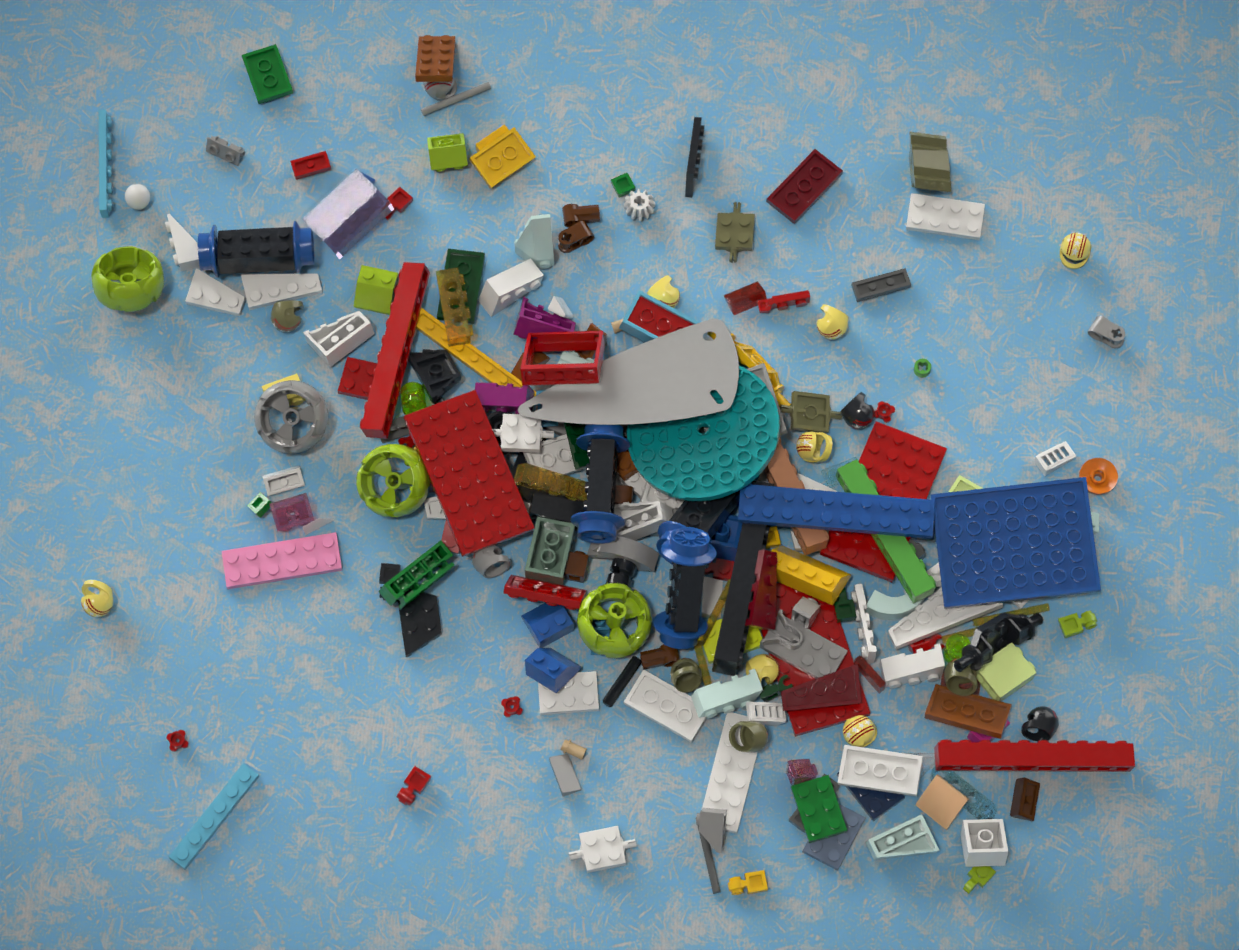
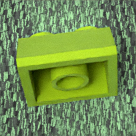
M463 133L427 138L431 170L440 172L446 170V168L462 169L464 166H468Z
M361 265L356 284L354 308L390 315V305L395 297L394 290L399 282L398 273Z

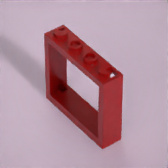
M603 331L528 333L520 368L522 385L599 383L605 350ZM596 350L594 363L532 365L535 352Z

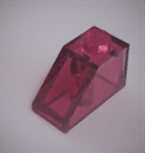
M809 759L787 761L786 774L791 786L816 779V775H818L816 766L811 764Z

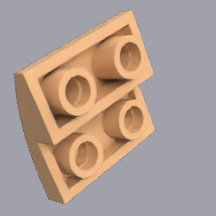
M937 774L917 801L916 806L947 830L969 798Z

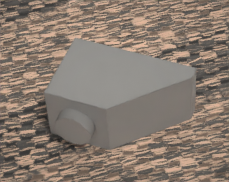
M802 597L792 609L791 620L809 629L819 613L820 605L812 598Z
M702 808L696 817V825H699V832L717 853H722L725 845L727 810Z

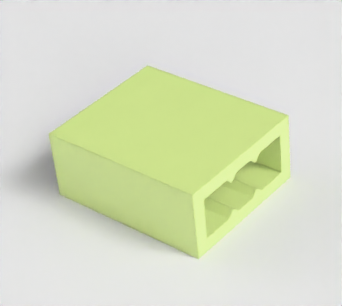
M1010 643L994 654L991 662L983 665L980 670L976 671V679L992 699L1003 701L1033 680L1037 672L1034 665L1024 658L1021 649Z

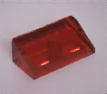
M758 281L724 295L733 315L758 306V300L767 299L765 290Z

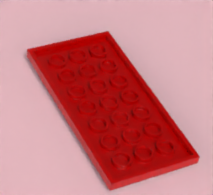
M476 390L404 415L406 425L462 557L534 530L533 523Z
M875 421L859 463L865 466L867 476L875 482L876 491L879 495L927 499L947 448ZM829 530L827 546L820 551V555L893 582L895 573L871 534Z
M777 583L776 617L781 609L783 610V615L791 619L792 609L802 597L814 599L820 605V610L809 630L848 650L837 671L854 665L841 622L837 623L834 604H828L782 583ZM760 629L764 639L769 630ZM768 653L779 665L777 683H779L783 675L790 677V679L784 682L785 686L789 684L797 686L816 679ZM861 683L862 703L787 711L795 737L845 723L847 719L854 716H870V710Z

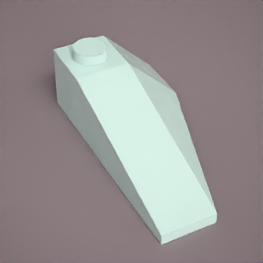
M550 214L531 216L525 225L524 232H520V238L514 241L515 253L525 261L531 258L538 268L547 269L554 266Z

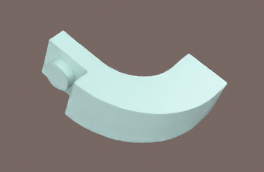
M874 590L867 603L865 613L883 620L902 619L915 611L917 606L922 605L924 599L913 604L907 593L900 597H889Z

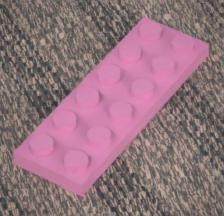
M336 532L222 551L227 589L342 571Z

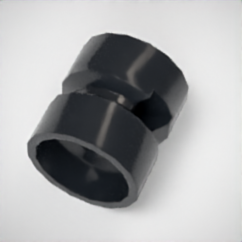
M614 558L610 567L612 573L608 574L605 584L621 583L631 588L632 580L630 578L634 577L637 568L636 564L626 559Z

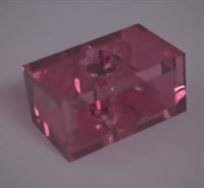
M306 493L269 504L277 532L288 531L292 527L304 526L311 521H315Z

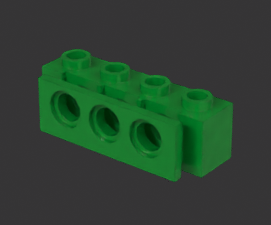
M440 540L386 582L378 592L390 606L399 600L401 603L399 608L401 610L453 568V562L447 563L453 554ZM439 567L440 569L433 574L432 571ZM425 578L426 580L419 585L418 582ZM409 589L412 590V591L409 592L406 596L403 595V594L406 593Z

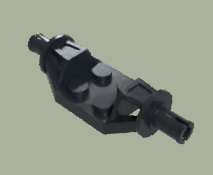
M1035 613L1030 617L1024 614H999L976 628L970 645H966L962 649V657L954 661V668L958 672H962L968 667L974 671L980 670L983 665L992 661L994 654L1010 643L1020 645L1025 640L1032 639L1036 633L1035 627L1043 623V617L1039 613Z

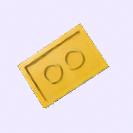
M513 127L471 156L469 160L489 188L492 189L531 162L536 156L515 127Z

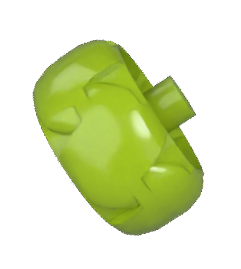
M133 246L118 247L108 253H104L94 263L91 273L92 288L95 296L101 304L112 310L125 312L142 310L152 302H156L164 288L163 267L159 259L150 251ZM110 280H119L120 283H119V282H113V281H110Z
M401 444L381 445L370 451L362 460V466L356 476L357 491L366 506L374 513L384 517H402L416 511L426 500L428 487L431 482L419 454L414 449ZM388 458H400L410 468L404 472H392ZM377 474L386 477L385 483L388 489L382 496L377 494L374 485V477ZM410 487L409 490L411 492L408 498L401 503H395L394 489L405 490Z
M608 583L601 585L596 590L588 593L580 605L577 615L579 635L584 644L598 655H606L607 658L612 659L629 656L642 647L648 639L652 627L651 609L640 592L631 590L625 584ZM615 601L609 607L608 613L600 606L603 602ZM637 616V629L627 639L620 627L623 625L624 619ZM593 619L606 620L607 626L612 629L609 639L608 636L603 637L594 630L592 626Z

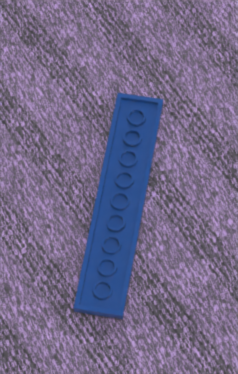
M748 484L740 489L738 523L932 539L935 500Z

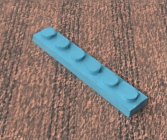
M106 109L99 110V211L102 218H109V211H112V200L109 199V194H112V183H109V177H112V167L109 166V160H112V151L109 149V144H112V135L109 133V127H112L111 116H108Z
M242 764L170 854L169 859L186 870L259 778V774L245 764Z

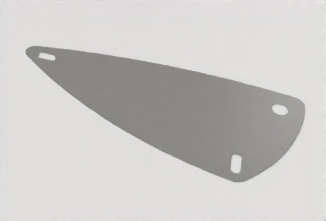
M709 319L660 336L603 360L599 383L554 385L520 405L518 413L524 417L556 422L623 425L673 421L724 411L731 407L738 386L739 363L736 347L724 322L719 319ZM706 332H714L716 338L713 341H706L703 339V335ZM716 390L724 402L717 404L710 391ZM536 404L543 405L541 409L531 412L529 407Z

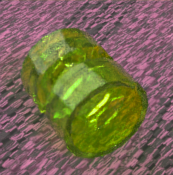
M409 382L401 387V404L405 415L427 407L425 390L420 383Z
M953 634L947 639L943 652L947 663L953 659L961 658L962 649L966 645H970L971 642L965 635Z

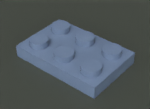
M840 804L839 807L847 832L812 843L807 841L802 853L837 871L865 820V817Z

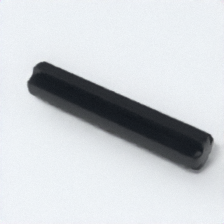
M632 656L604 697L603 704L608 707L613 706L641 665V660L638 657Z

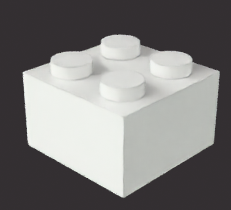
M1003 819L963 820L960 836L965 866H1005L1008 846Z

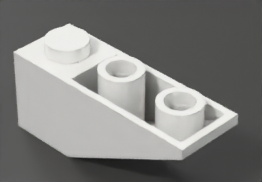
M167 214L168 221L165 224L167 232L172 234V238H169L171 249L176 250V254L173 255L175 265H179L181 271L200 267L197 242L170 214Z

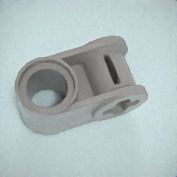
M1097 316L1089 328L1088 334L1093 339L1115 349L1123 345L1125 330L1107 318Z

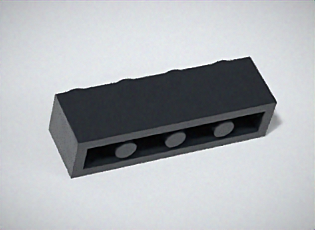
M535 491L531 498L528 514L532 520L542 517L571 523V517L574 514L584 512V501L569 500L566 496L549 495L546 491Z

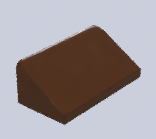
M1025 777L1016 779L1010 811L1011 817L1034 821L1040 783Z

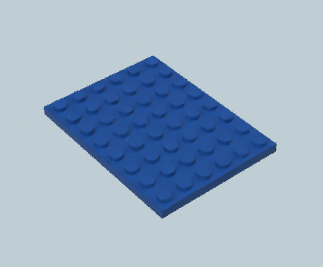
M1086 477L931 494V500H935L934 527L944 609L1101 592Z

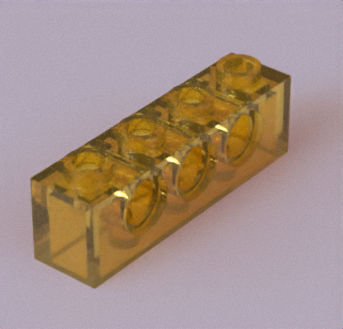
M458 267L436 271L448 346L471 343L470 336H474L472 325H468L467 321L471 317L469 308H465L464 304L468 300L466 291H462L461 285H465L463 274H459ZM456 288V291L450 292L448 289ZM452 305H459V306H460V307L457 308V309L451 308ZM456 322H462V323H463V324L460 325V326H455V325H454V323H456Z
M528 463L517 466L514 481L518 485L537 491H546L554 496H566L569 500L573 501L587 500V493H585L586 481Z

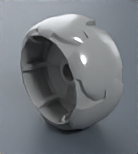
M297 380L279 382L269 387L260 396L254 412L255 427L258 434L270 448L287 454L300 453L316 445L323 437L328 424L327 405L316 389L305 382ZM286 395H299L307 400L306 403L310 405L303 409L297 406L290 408ZM272 407L283 413L285 424L278 431L273 430L270 424L269 412ZM294 412L297 416L296 420L294 417H291V414ZM303 420L313 422L310 427L311 430L304 437L292 440V425L301 423Z

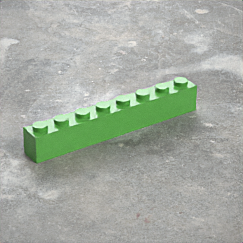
M857 459L837 469L835 477L844 492L879 495L876 491L875 482L868 478L865 466L860 464ZM871 534L913 604L934 593L936 582L931 575H928L922 559H918L915 547L912 543H908L906 537Z

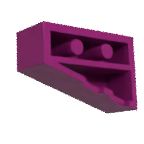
M523 297L513 335L526 339L528 333L573 332L576 323L556 313L552 315L544 311L543 306L538 305L536 307L528 303L529 299Z
M475 383V390L485 413H488L489 410L519 414V406L532 399L535 392L529 385L513 387L514 384L507 383V386L498 385L497 383Z

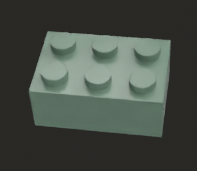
M537 517L525 566V578L560 585L564 584L568 556L572 550L576 532L575 526L572 523Z

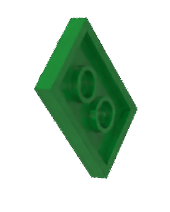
M276 44L241 55L258 104L293 94L292 86Z
M829 775L791 786L808 843L847 832Z

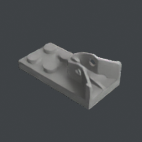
M781 609L776 617V630L768 631L765 638L760 642L761 649L814 678L836 672L848 651L785 617Z

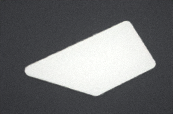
M318 518L303 526L305 535L332 522L334 519Z

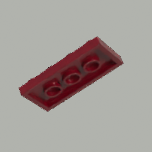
M814 149L770 194L766 202L795 224L843 174V170L818 150Z

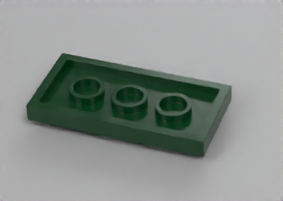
M457 249L447 250L437 312L438 320L475 323L485 253Z

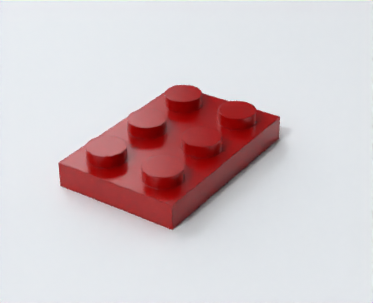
M347 357L338 387V394L368 400L369 386L372 385L373 371L377 363Z

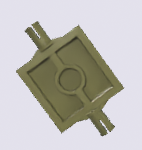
M737 202L733 203V212L717 214L715 250L730 252L729 262L732 263L733 261L734 263L737 262V252L753 251L755 214L740 213V202H738V206Z
M793 391L791 394V405L780 404L779 406L782 413H790L791 430L823 432L827 434L831 418L839 420L842 418L841 412L831 411L830 395Z

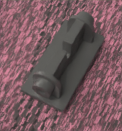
M404 416L392 420L388 439L380 438L382 443L409 435L410 432Z

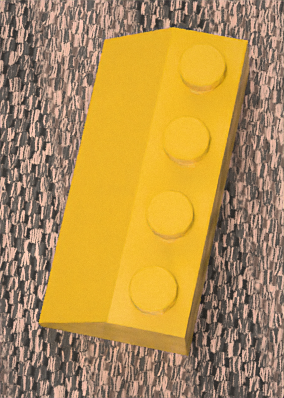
M783 545L771 550L772 552H777V582L833 605L851 577V574Z

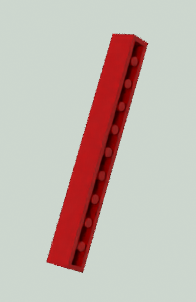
M403 262L402 269L399 271V282L394 290V301L391 302L390 316L386 320V332L382 336L381 351L377 355L378 363L373 371L372 385L369 386L368 401L364 405V417L360 421V429L366 437L388 439L430 275L425 263Z
M945 739L938 742L934 747L936 771L1130 772L1135 767L1133 743H1127V741L1107 743V741L1101 740L1095 743H1088L1086 740H1081L1076 743H1069L1067 740H1060L1057 743H1049L1048 740H1040L1037 743H1030L1029 740H1020L1018 743H1010V740H1000L998 742H991L990 740H980L979 742L960 740L959 742H952V740Z

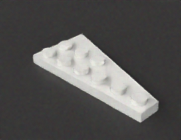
M941 587L928 597L926 602L917 606L915 611L890 628L888 635L897 650L1003 608V603L944 609Z

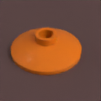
M1092 458L1082 465L1079 478L1086 477L1089 492L1105 494L1115 487L1118 473L1110 461L1103 458ZM1099 476L1101 480L1096 481L1094 477Z

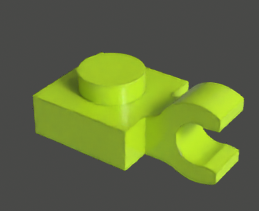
M990 866L973 867L967 874L971 879L966 882L963 890L969 894L977 884L983 888L996 874V871Z

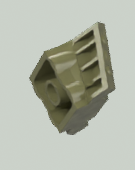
M910 132L909 166L911 186L919 189L951 192L946 137Z

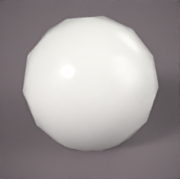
M131 185L125 192V201L130 208L141 210L149 204L150 192L144 185Z

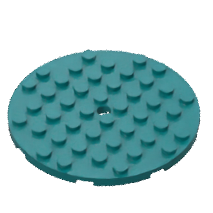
M739 366L738 386L733 403L729 409L673 421L628 424L627 439L630 442L628 450L637 471L643 479L661 493L687 501L714 500L744 488L766 468L777 448L780 435V416L775 399L766 384L754 373ZM716 390L710 391L717 404L724 402ZM701 427H708L709 429L704 435L699 433Z

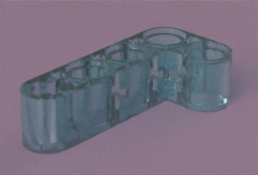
M935 766L931 771V781L934 779L935 773L938 772L935 770ZM940 771L945 775L943 779L948 783L960 786L961 789L959 791L966 797L973 796L976 799L975 803L967 802L963 807L978 820L994 819L997 808L991 800L957 775L956 771ZM990 810V813H987L986 815L983 813L984 811Z

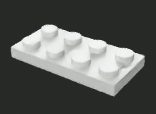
M911 193L906 230L980 240L985 204Z
M646 670L642 671L624 700V705L689 742L693 741L706 720V716L698 717L691 696L678 691L674 686Z
M844 745L837 783L843 786L917 797L923 756Z

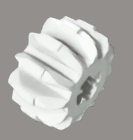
M638 188L637 193L631 191L630 196L625 197L624 208L626 209L627 216L631 215L632 220L638 217L639 221L642 220V217L648 219L649 214L654 213L655 202L653 201L652 194L648 195L647 190L640 193Z

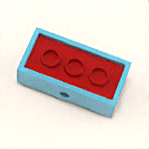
M639 290L619 329L644 342H648L700 322Z

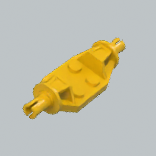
M707 332L713 340L716 338L714 332ZM731 333L732 339L734 341L736 336L733 333ZM734 341L738 361L748 368L765 363L778 405L790 406L791 403L781 394L785 386L779 383L778 372L752 346Z

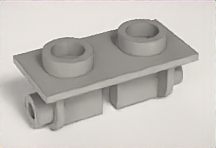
M218 136L207 138L206 152L239 166L240 157H243L245 154L242 147L232 143L230 146H227L228 142Z

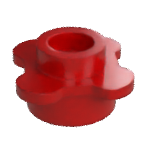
M880 401L877 405V410L874 411V417L883 419L886 423L890 422L891 415L895 412V407Z
M514 696L501 701L505 717L522 714L523 709L520 707L519 697Z
M184 730L175 731L167 735L166 738L170 742L169 748L171 751L175 752L179 748L188 747L189 743L185 739L186 733Z

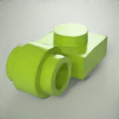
M1086 611L1081 614V618L1078 617L1077 613L1058 618V623L1064 638L1083 633V627H1086V630L1095 628L1097 626V618L1092 611Z

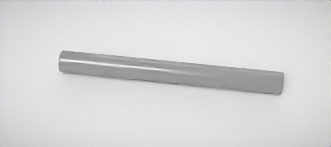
M489 82L422 108L421 112L425 116L489 90L491 86Z

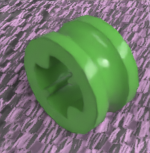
M923 358L917 360L914 365L915 375L921 378L927 377L931 371V363ZM919 365H920L921 367H923V366L925 365V366H926V371H925V370H921V371H920V370H919Z

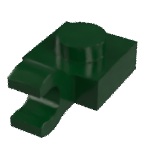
M843 588L838 596V602L834 603L837 623L852 621L857 618L853 599L847 600L846 591Z
M783 675L778 684L764 686L763 691L759 694L764 702H769L780 696L781 691L794 687L793 684L784 685V682L790 679V677Z

